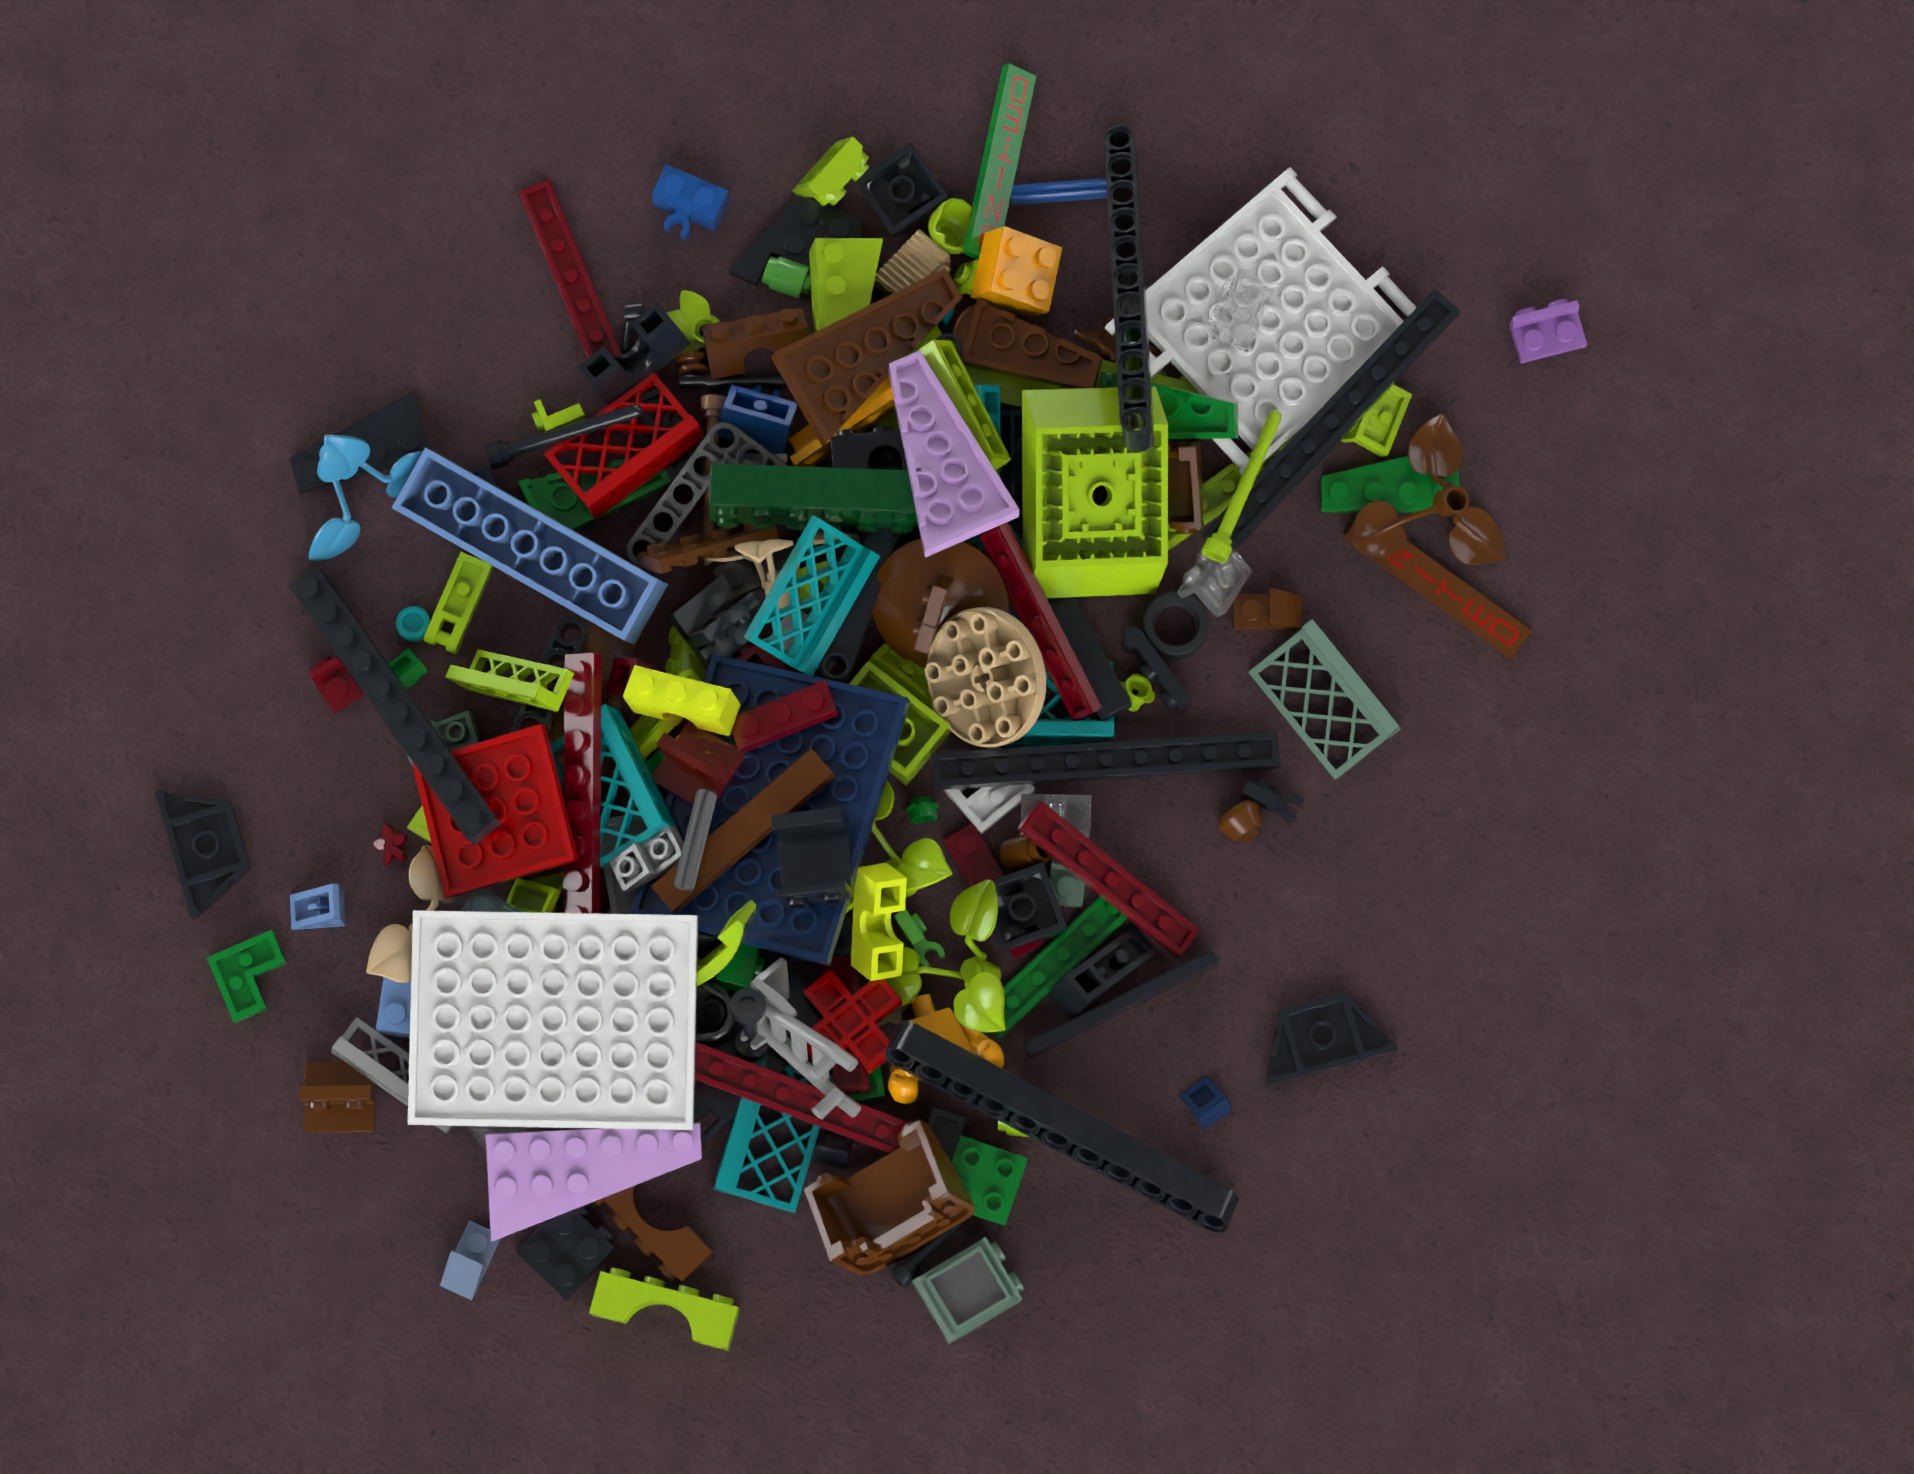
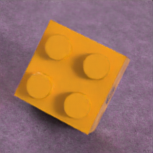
M1006 226L985 232L971 298L977 299L979 297L993 306L1029 318L1049 312L1062 247Z

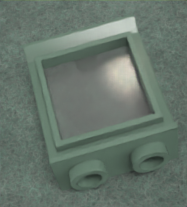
M984 1237L952 1258L912 1280V1284L918 1290L928 1311L944 1334L948 1345L1022 1301L1019 1293L1024 1288L1014 1271L1007 1274L1001 1264L1006 1258L996 1241L990 1244L987 1238Z

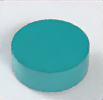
M410 606L398 614L396 628L400 636L405 640L418 642L424 639L431 619L424 609Z

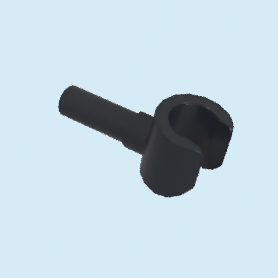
M629 304L625 307V332L621 350L630 351L634 331L631 323L644 313L642 304Z

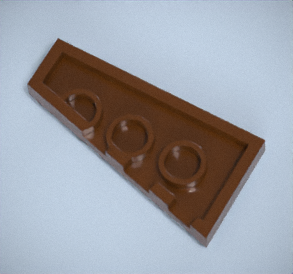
M979 297L977 298L961 358L965 366L1070 389L1096 388L1103 362L1101 357L1063 338L1059 339L1036 325L1026 323L1018 319L1016 315L1004 309L1002 311Z
M743 523V529L732 531V528H718L711 531L712 536L701 539L699 535L684 536L679 538L680 544L668 546L667 542L651 544L647 546L646 552L636 554L638 565L640 568L661 574L672 571L671 566L682 565L687 567L697 564V556L700 555L701 558H718L728 554V547L733 546V550L736 551L734 545L779 539L777 527L758 529L752 527V523Z

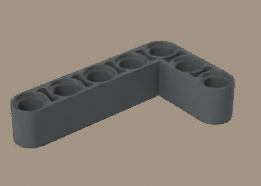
M730 422L716 424L629 541L627 546L629 559L638 565L634 545L639 540L649 541L650 544L668 543L710 485V474L702 475L696 471L695 462L698 457L707 456L714 464H726L729 461L732 464L746 465L743 460L745 451L756 449L762 455L761 465H790L735 424ZM727 428L733 432L734 442L730 447H721L717 444L715 434L719 429ZM680 484H687L693 490V498L688 503H682L675 497V489ZM666 512L672 516L673 526L670 530L662 531L656 527L654 518L657 513Z

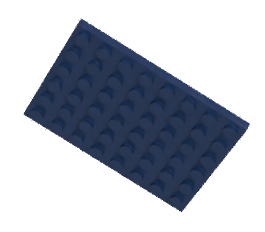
M712 654L704 683L731 689L741 704L737 715L824 680L829 685L839 715L744 754H741L738 750L732 731L730 736L698 729L691 722L665 801L683 842L685 841L696 792L699 789H708L717 795L707 835L708 838L812 748L836 777L795 812L841 806L849 817L854 888L857 869L860 867L911 701L908 697ZM772 831L676 915H697L698 934L717 938L729 919L752 900L756 904L755 917L742 945L830 966L850 899H843V903L838 905H824L822 902L808 904L807 908L800 910L784 907L776 898V890L782 889L779 837ZM667 872L638 887L630 914L675 915L651 888Z

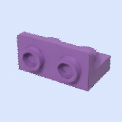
M1560 299L1548 304V308L1536 311L1535 307H1529L1515 313L1516 316L1512 317L1509 327L1520 364L1587 346L1578 315L1580 308L1578 300L1568 302V299Z

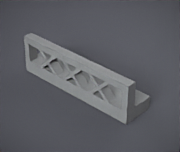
M356 1017L343 1036H340L333 1045L331 1053L408 1106L409 1084L407 1083L406 1075L409 1074V1069L405 1070L404 1061L409 1064V1054ZM357 1029L370 1036L372 1050L362 1052L348 1042ZM375 1041L385 1048L376 1049ZM394 1053L399 1057L401 1070L389 1071L379 1064L377 1054ZM435 1125L446 1134L452 1127L449 1125Z

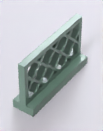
M1311 619L1301 627L1302 629L1248 673L1336 780L1385 740L1395 735L1401 728L1315 621ZM1301 640L1310 649L1309 664L1289 662L1290 649ZM1283 654H1285L1284 662L1276 661ZM1314 655L1323 666L1313 665ZM1270 665L1283 666L1282 686L1267 685L1259 673ZM1288 667L1308 669L1306 689L1286 687ZM1313 670L1329 672L1332 676L1331 691L1311 689ZM1336 682L1345 693L1335 692ZM1272 690L1281 691L1280 700ZM1286 691L1305 693L1303 713L1289 712L1284 706ZM1310 694L1330 696L1328 715L1308 713ZM1334 696L1350 698L1354 703L1352 718L1332 716ZM1358 709L1366 719H1357ZM1294 717H1303L1302 727ZM1307 718L1327 720L1325 740L1312 739L1307 735ZM1332 721L1352 723L1350 742L1330 740ZM1356 723L1370 724L1379 736L1369 744L1354 743ZM1315 743L1325 744L1324 754L1319 750ZM1329 745L1349 747L1348 760L1338 769H1335L1327 759ZM1353 747L1363 748L1353 756Z

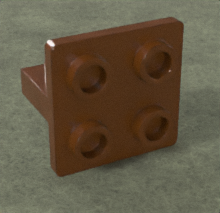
M345 1062L305 1063L304 1086H299V1101L304 1104V1131L306 1133H360L375 1131L374 1082Z

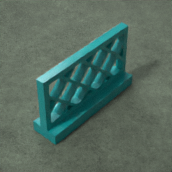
M812 515L743 638L780 659L788 666L806 675L813 676L880 555L865 548L820 518ZM821 528L824 531L825 544L813 548V538L818 529ZM846 544L848 546L840 561L836 563L835 548ZM826 552L828 566L816 571L815 556ZM806 560L808 574L796 579L795 570L800 562ZM829 575L825 588L819 593L817 579ZM809 583L811 597L799 601L797 587ZM789 591L791 605L779 609L778 600L782 593ZM812 605V611L805 623H802L800 610ZM792 613L793 627L782 632L780 618ZM772 622L773 636L763 640L759 639L758 636L764 625ZM795 636V641L786 655L783 640Z
M1109 661L1110 665L1113 668V661ZM1047 672L1046 686L1056 696L1045 707H1042L1035 724L1024 736L1002 746H1053L1114 742V716L1105 721L1091 719L1088 715L1073 721L1071 715L1067 719H1057L1049 711L1062 698L1055 684L1049 680L1051 676Z
M607 704L601 706V766L604 756L614 759L616 768L612 779L601 776L602 781L611 783L606 801L601 802V806L604 807L600 818V868L602 869L610 866L609 862L632 844H643L665 827L676 826L620 710ZM563 736L550 744L560 786L564 793V766L560 764L556 753L564 748ZM619 785L628 787L631 793L627 808L613 805ZM612 809L625 812L620 832L606 829ZM633 815L642 817L648 828L636 837L628 835ZM608 833L618 836L614 851L605 856L601 849L604 834Z
M768 1055L752 1063L765 1067ZM791 1064L784 1069L787 1075L794 1079L793 1073L803 1076ZM829 1076V1080L833 1083V1077ZM804 1077L800 1081L805 1082L807 1079ZM741 1097L712 1190L795 1213L820 1127L813 1124L811 1131L799 1137L789 1120L793 1116L782 1112L780 1114L783 1118L765 1127L758 1115L761 1104ZM757 1121L760 1130L752 1134L755 1122ZM785 1121L794 1140L777 1149L767 1130ZM763 1133L772 1152L755 1161L748 1148L749 1142L752 1138ZM809 1136L807 1147L805 1149L801 1140ZM797 1143L804 1157L801 1165L789 1171L779 1152ZM747 1155L750 1164L742 1168L745 1156ZM775 1155L784 1174L767 1183L757 1164ZM753 1167L762 1186L751 1192L736 1188L740 1173ZM799 1170L797 1181L795 1183L791 1174ZM787 1177L794 1190L790 1203L776 1200L769 1186ZM765 1189L769 1197L756 1193Z

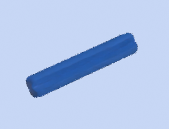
M1106 178L1013 185L1010 202L1012 205L1107 198Z

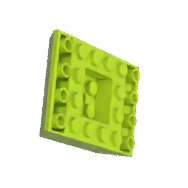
M1152 386L1155 439L1151 448L1143 452H1133L1124 445L1120 424L1118 387L1022 390L1023 553L1046 598L1156 594L1168 564V422L1155 386ZM1103 485L1107 490V499L1104 503L1097 505L1093 501L1092 494L1096 487Z

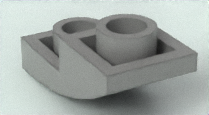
M667 826L645 843H634L611 860L609 864L623 892L634 890L672 869L680 861L684 842L676 826Z

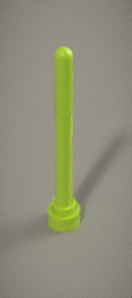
M1272 410L1268 414L1218 532L1213 533L1212 537L1206 539L1201 552L1213 561L1227 563L1232 552V547L1230 546L1232 543L1230 539L1231 534L1282 419V414L1278 410Z

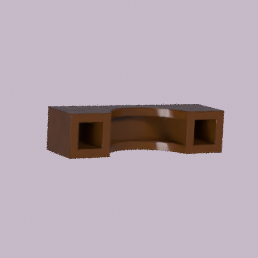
M638 1184L594 1201L598 1206L605 1202L614 1211L609 1217L623 1232L629 1227L638 1236L634 1243L647 1257L654 1253L663 1262L658 1268L672 1283L678 1278L684 1284L714 1255L713 1251L689 1226L673 1231H663L646 1224L640 1218L636 1208L635 1195Z

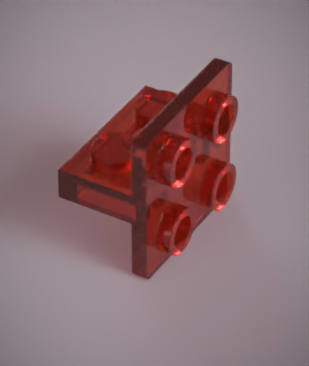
M687 722L675 739L664 733L656 744L665 754V757L652 775V780L691 804H694L696 792L699 789L713 791L717 795V801L743 762L745 754L708 731L698 729L694 723Z

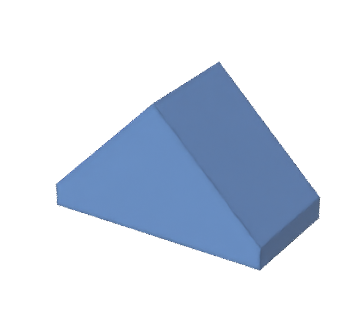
M329 884L290 895L291 930L346 926L344 891L339 884Z

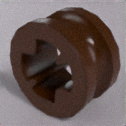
M690 351L677 355L676 362L681 365L677 369L678 375L707 373L708 366L703 363L707 359L706 353Z

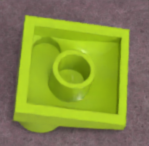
M853 136L837 141L792 191L798 196L814 197L822 206H825L827 203L834 206L847 192L843 187L850 179L858 180L869 168L866 164L869 156L862 151V145Z

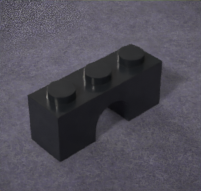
M658 302L631 323L638 333V340L629 352L622 355H614L603 346L578 367L608 405L653 372H658L692 344Z
M878 426L872 428L870 433L859 434L856 429H844L837 431V436L830 438L833 468L868 469V464L873 456L881 452H889L899 458L903 470H908L900 430H892L891 426Z

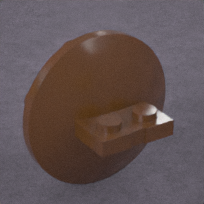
M917 537L898 547L886 559L877 574L879 582L882 581V585L873 611L876 626L885 642L895 653L922 668L927 666L929 650L932 647L936 633L953 615L977 607H992L1010 614V596L997 565L988 553L968 540L925 558L921 537Z

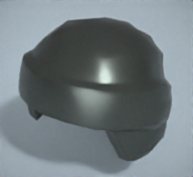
M704 982L697 986L696 1041L706 1043L719 1040L729 1033L735 1023L730 1010L732 996L719 984Z

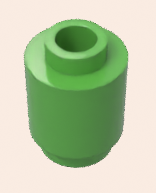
M770 257L763 274L762 283L769 285L771 290L801 299L803 294L809 295L811 292L810 267L783 257L778 259Z

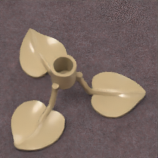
M824 531L815 534L813 545L825 543ZM842 532L854 541L861 543L860 536ZM773 539L734 545L736 551L733 550V547L728 548V554L725 556L705 558V565L707 566L712 561L728 562L740 559L754 562L761 579L762 588L765 589L766 597L781 572L775 571L772 553L793 546V541ZM765 558L767 559L769 572L766 574L761 563ZM799 563V565L797 566V568H796V570H795L796 579H797V575H798L800 563ZM789 591L782 593L778 600L779 609L791 605Z
M429 845L422 846L420 852L413 858L410 864L409 882L418 897L426 901L431 900V904L426 911H434L438 907L439 901L444 904H450L455 901L456 897H444L433 848ZM392 924L385 927L378 934L369 955L366 971L368 974L382 976L400 983L411 981L413 924L409 925V931L402 925Z

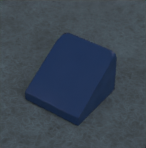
M1208 1076L1179 1096L1203 1130L1232 1110L1227 1098Z

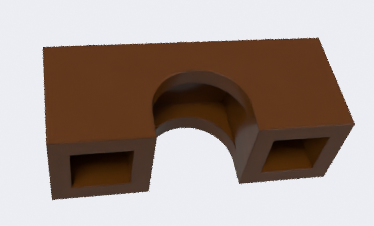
M803 308L784 309L776 313L760 316L752 315L744 319L716 322L712 325L702 326L706 357L712 379L745 373L744 359L750 351L756 348H769L776 352L809 336Z

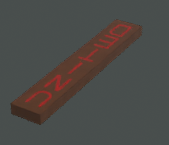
M1353 526L1344 536V540L1351 545ZM1408 541L1403 549L1393 556L1386 558L1369 557L1510 660H1512L1532 633V630Z

